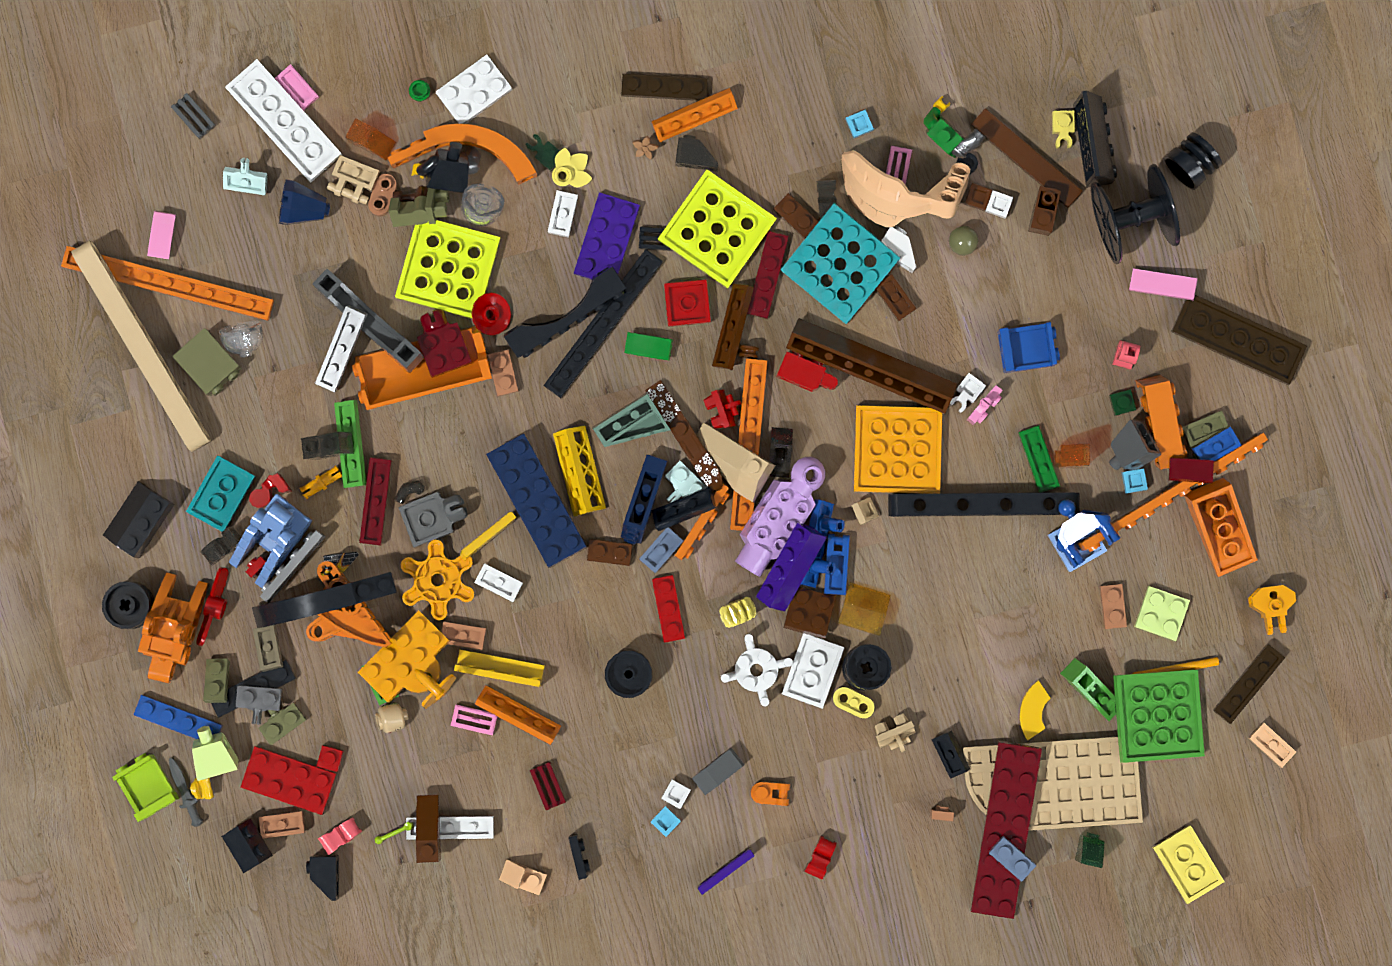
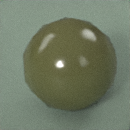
M968 226L956 228L950 233L949 246L958 255L965 256L971 254L978 245L977 233Z

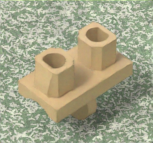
M904 714L893 718L897 727L889 730L886 722L875 725L876 739L880 748L889 745L891 750L899 747L901 753L905 751L903 745L911 742L909 736L916 732L912 721L909 722Z

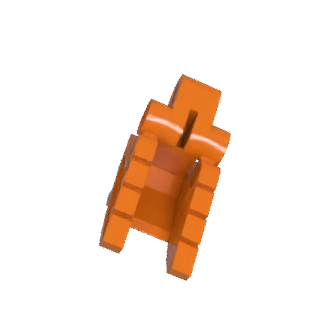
M324 561L318 565L317 574L325 585L324 589L336 587L340 583H351L335 563ZM325 567L333 568L330 572L336 579H332L329 575H324ZM366 602L356 604V610L354 611L350 609L353 606L351 605L341 608L342 610L337 609L317 614L319 617L311 622L306 629L307 637L312 641L320 642L334 636H342L385 648L392 644L390 642L391 636L388 632H384L386 630L380 621L375 620L377 617L372 610L366 608L368 607ZM318 626L322 628V635L320 637H317L315 634Z
M166 572L152 609L145 618L138 652L152 657L148 679L170 684L176 664L186 666L191 652L189 644L191 645L195 638L209 583L198 581L190 602L171 598L177 575Z

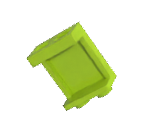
M144 753L134 759L135 764L130 767L126 764L116 770L117 774L112 777L114 781L118 782L136 813L134 817L137 822L145 820L180 799L154 754L147 756Z

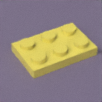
M1191 825L1186 826L1152 847L1186 904L1225 882Z

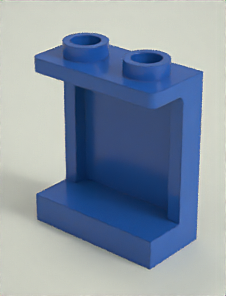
M1051 322L1012 329L1002 328L997 331L1003 373L1053 367L1060 360L1059 350L1054 346L1056 329L1051 327Z

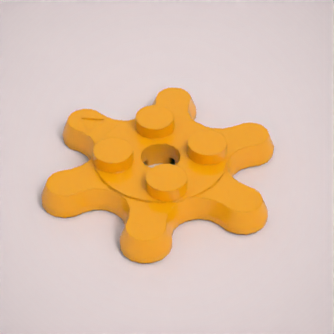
M432 540L428 544V557L425 561L418 562L408 557L401 562L402 571L410 574L414 579L413 587L405 591L402 596L403 602L408 606H413L420 600H426L431 604L432 617L436 620H443L447 616V603L450 599L458 598L463 602H470L474 598L473 589L464 585L461 581L462 573L473 564L472 558L469 557L465 561L461 556L454 560L447 559L444 555L443 543L439 540ZM435 574L443 576L444 583L442 585L435 586L432 583V577Z

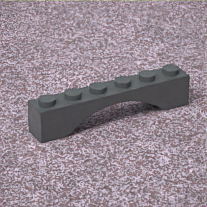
M326 269L313 282L316 290L342 313L347 305L367 313L361 330L407 372L411 373L424 359V356L417 348L382 320L331 271Z

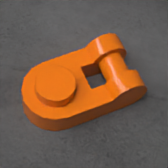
M757 782L751 788V797L756 803L789 806L787 793L790 791V784ZM773 789L779 790L778 798H772Z

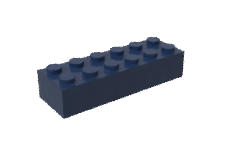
M525 434L486 454L548 568H552L587 548Z

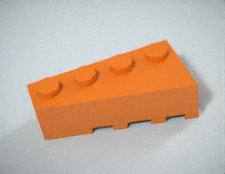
M1162 375L1135 380L1137 388L1141 387L1143 392L1140 402L1141 407L1148 413V416L1145 417L1146 426L1150 433L1153 434V439L1162 454L1154 459L1155 465L1160 470L1169 468L1170 458L1185 459L1187 457L1186 447L1181 442L1183 429L1177 421V416L1180 415L1177 403L1174 404L1173 395L1176 394L1173 382L1170 383V380Z

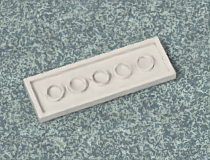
M257 59L225 87L310 183L332 165L340 155L342 156V153Z

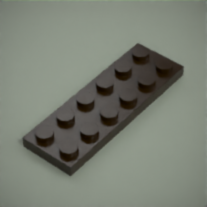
M1195 295L1194 301L1185 299L1171 330L1176 335L1286 385L1291 384L1307 348V345L1197 295Z

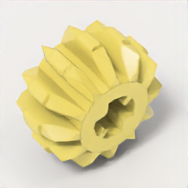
M750 597L737 599L721 607L719 610L720 618L725 627L728 628L751 620L757 614L754 602H752Z

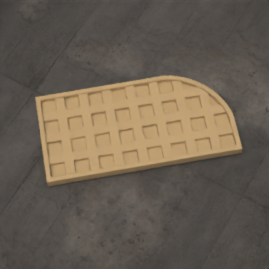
M1118 737L1017 743L1042 748L1029 831L1143 823L1138 762L1120 763ZM997 745L962 747L965 759L971 769L964 773L967 790L977 807L986 815Z

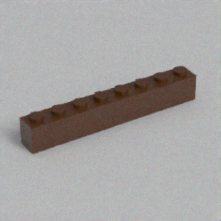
M798 318L786 346L789 350L944 414L950 405L957 386L955 382Z

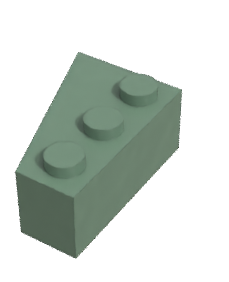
M644 393L592 427L604 447L670 430L647 393Z

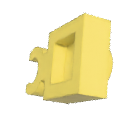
M1053 111L1052 134L1059 135L1055 141V146L1059 148L1060 141L1065 140L1067 141V148H1070L1072 146V139L1069 133L1075 132L1074 111Z

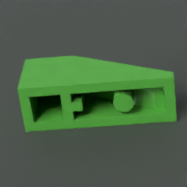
M1074 658L1060 674L1104 718L1110 721L1116 715L1115 696L1086 665Z

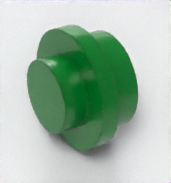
M416 80L411 83L409 94L413 100L421 102L429 97L430 87L425 81Z

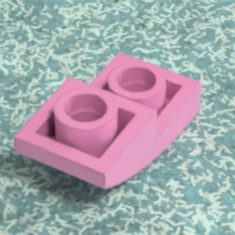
M154 211L147 256L169 259L176 214Z

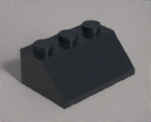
M138 481L103 536L130 556L140 558L175 504Z

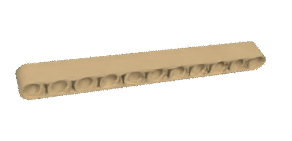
M89 240L71 251L76 263L187 448L193 452L210 442L211 439L97 247Z

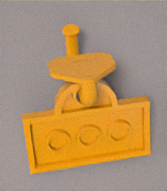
M418 610L390 639L392 644L387 648L382 647L358 673L388 703L404 688L418 694L430 691L431 693L421 704L427 709L448 692L456 677L450 674L440 684L438 683L441 668L435 656L450 640Z

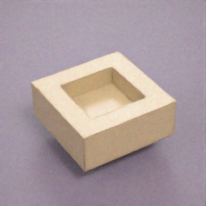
M870 497L851 505L860 525L879 517Z

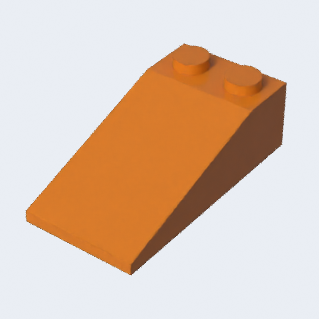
M1221 478L1184 495L1190 514L1218 577L1258 561L1232 484Z

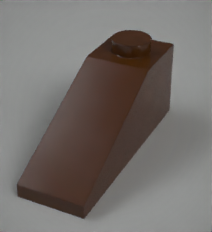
M439 794L417 795L416 862H439L441 860Z

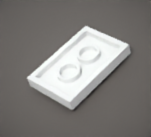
M485 55L438 89L436 94L458 124H466L512 91V88L488 55Z
M803 633L782 694L823 709L844 647Z

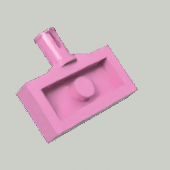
M995 385L987 396L980 400L979 405L967 418V421L972 425L976 422L981 423L988 415L985 412L990 405L995 407L1002 397L999 394L1003 390Z

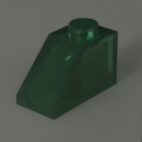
M1087 832L1086 836L1080 835L1075 856L1077 862L1098 868L1103 867L1105 841L1099 839L1100 835Z

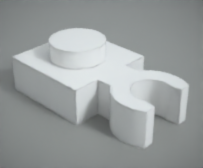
M968 373L955 390L960 395L951 400L950 406L954 402L959 401L962 407L958 412H963L966 408V401L968 400L973 403L986 385Z

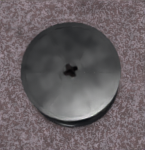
M1156 164L1150 165L1147 172L1150 198L1134 203V201H1130L1129 205L1113 210L1103 187L1097 182L1091 184V201L1096 223L1106 251L1115 264H1119L1123 257L1119 230L1134 225L1139 227L1141 223L1157 219L1168 243L1172 246H1178L1180 243V227L1173 197L1163 173Z

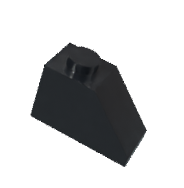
M339 855L311 856L310 861L306 862V873L310 874V880L331 901H337L339 899Z

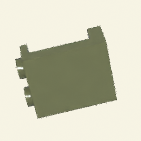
M206 328L201 330L172 356L208 396L218 395L224 389L223 385L228 380L230 382L235 380L240 375L239 371L242 369Z

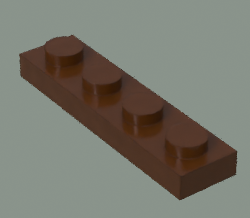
M733 284L712 363L713 367L733 370L754 289L751 286Z

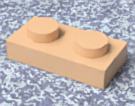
M1263 722L1248 738L1280 768H1283L1296 753L1292 747Z

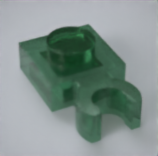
M534 134L533 138L537 141V145L531 146L529 143L525 145L529 151L537 152L534 158L551 172L556 167L555 157L560 150L549 141L543 145L540 137Z

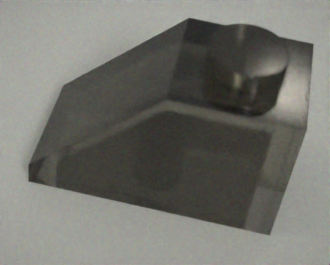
M683 135V138H678L675 166L718 172V162L704 144L696 139V136Z
M771 428L769 462L776 466L771 472L770 477L789 478L793 429Z

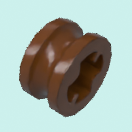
M740 345L742 352L739 353V357L758 359L756 352L759 351L758 347Z

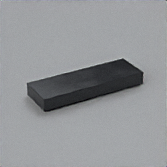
M708 487L652 510L655 528L661 531L715 509L716 504L713 490Z

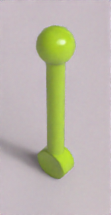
M406 822L403 827L383 836H376L374 839L375 843L381 844L383 840L400 832L412 830L414 825L412 822Z

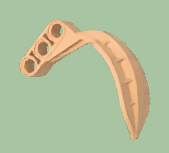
M854 150L844 152L841 159L844 185L850 201L864 216L884 227H893L905 218L926 213L946 219L953 217L966 191L970 174L968 165L955 163L946 177L925 195H921L918 192H910L902 180L882 172Z

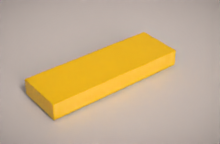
M509 512L461 550L460 556L464 561L512 524L516 516Z

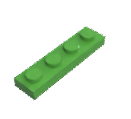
M357 400L334 403L343 487L365 486L366 475Z

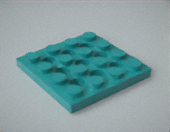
M834 203L781 268V271L847 324L901 257ZM835 227H839L843 231V237L839 240L834 239L832 236V230ZM851 241L859 243L860 250L857 253L849 251L848 245ZM821 244L829 246L830 253L827 256L819 254L818 248ZM867 255L875 256L877 261L875 266L869 267L865 264V257ZM837 258L845 259V269L839 270L836 268L835 260ZM807 261L815 262V272L809 273L806 271L805 264ZM858 271L863 275L861 283H854L852 281L851 275L853 272ZM828 274L833 278L831 286L822 284L821 278L823 275ZM840 288H846L849 291V298L847 300L839 298L838 291Z

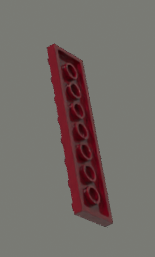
M998 741L970 909L973 913L1014 919L1020 880L990 855L988 851L1004 836L1025 854L1042 748Z

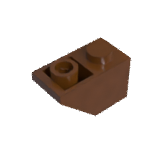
M1043 186L1039 187L1028 232L1046 236L1052 233L1061 190Z

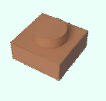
M936 806V810L930 809V818L953 821L954 812L949 811V807Z

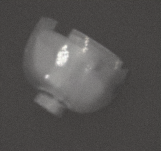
M484 184L470 185L464 190L461 198V211L464 217L470 223L478 226H488L496 222L504 208L502 194L492 186L491 189L485 188Z
M258 321L239 322L237 326L231 328V325H228L219 330L223 347L232 354H239L240 357L251 356L252 351L256 350L263 340L261 322Z

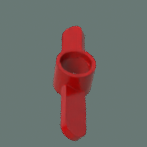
M225 567L218 569L210 595L204 606V619L196 640V644L199 646H203L212 619L221 620L226 609L227 599L221 598L229 575V571Z

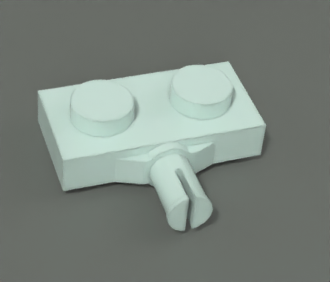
M245 158L240 160V169L224 168L223 189L266 195L267 173L250 170V160L248 158L246 161Z
M681 461L665 475V478L673 485L675 490L667 498L668 502L674 496L675 498L671 502L678 500L681 496L686 497L708 488Z

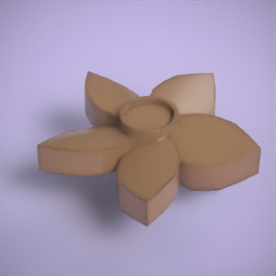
M648 135L643 141H633L635 148H637L636 157H641L645 154L650 160L652 159L651 151L656 150L658 145L649 144L650 138Z

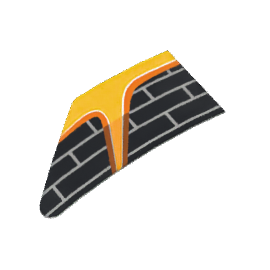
M349 552L325 555L323 557L324 561L335 563L344 572L358 557L359 553ZM325 567V574L331 573L330 571L333 568Z

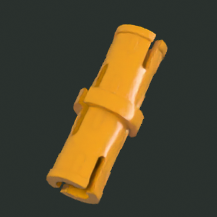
M335 465L324 474L316 475V479L300 487L299 489L302 493L310 489L303 496L308 499L318 491L326 490L328 485L342 478L341 472L332 476L339 471V468Z

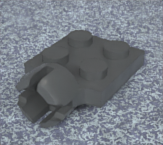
M436 492L398 507L413 548L455 532L453 524L467 517L466 507L454 509L464 504L460 495L442 498L440 492Z

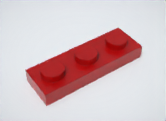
M673 575L652 579L664 643L685 639Z

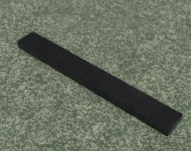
M647 249L644 250L622 280L626 286V289L623 290L624 294L615 300L610 298L605 302L606 306L599 310L543 385L560 399L563 397L662 265V260Z

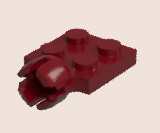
M442 309L432 311L435 322H432L428 312L420 317L424 332L422 335L417 336L432 378L472 364L458 323L449 324Z

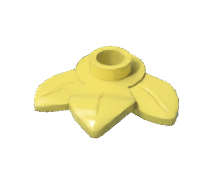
M566 148L560 150L555 157L556 167L552 171L554 183L559 186L570 184L574 187H582L588 184L592 178L583 171L587 164L588 155L578 153L571 156ZM561 171L566 173V178L563 180L558 176Z

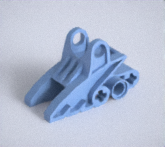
M276 494L265 509L261 507L251 518V524L245 530L229 563L237 568L254 545L258 543L270 553L255 581V584L263 588L303 537L312 520L292 506L285 498Z

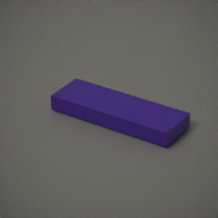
M746 849L699 884V892L703 895L753 858L755 855L751 849Z

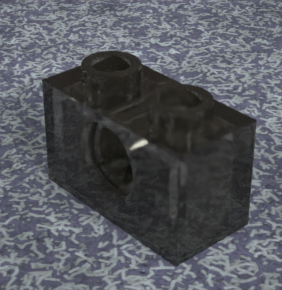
M334 432L301 438L303 460H320L354 454L351 432Z

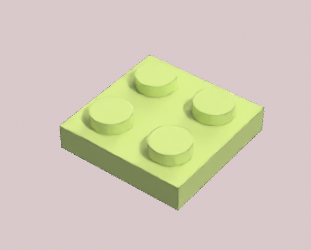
M1148 586L1134 627L1176 641L1190 600Z

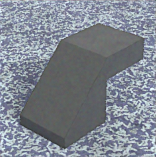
M730 748L692 779L704 795H706L742 768L744 763L734 750Z

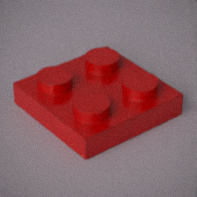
M707 280L664 284L668 327L711 323Z

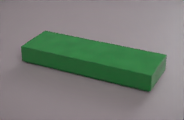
M1040 426L1018 432L1038 492L1042 493L1060 487Z

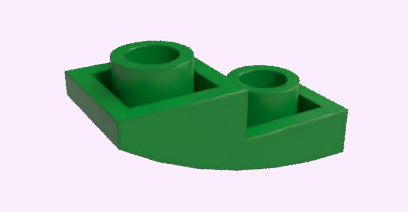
M627 332L624 353L670 361L673 339Z

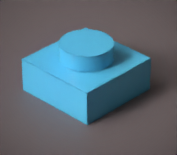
M866 110L845 119L853 139L874 130Z
M1144 468L1122 472L1125 494L1148 490Z
M666 806L651 821L665 837L681 822Z

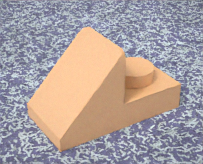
M507 859L499 880L516 889L521 888L540 895L547 874Z

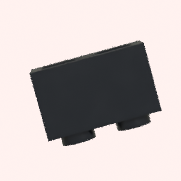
M251 818L221 836L243 874L273 856Z

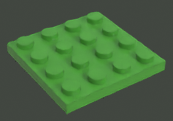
M1198 670L1113 675L1120 763L1205 756Z

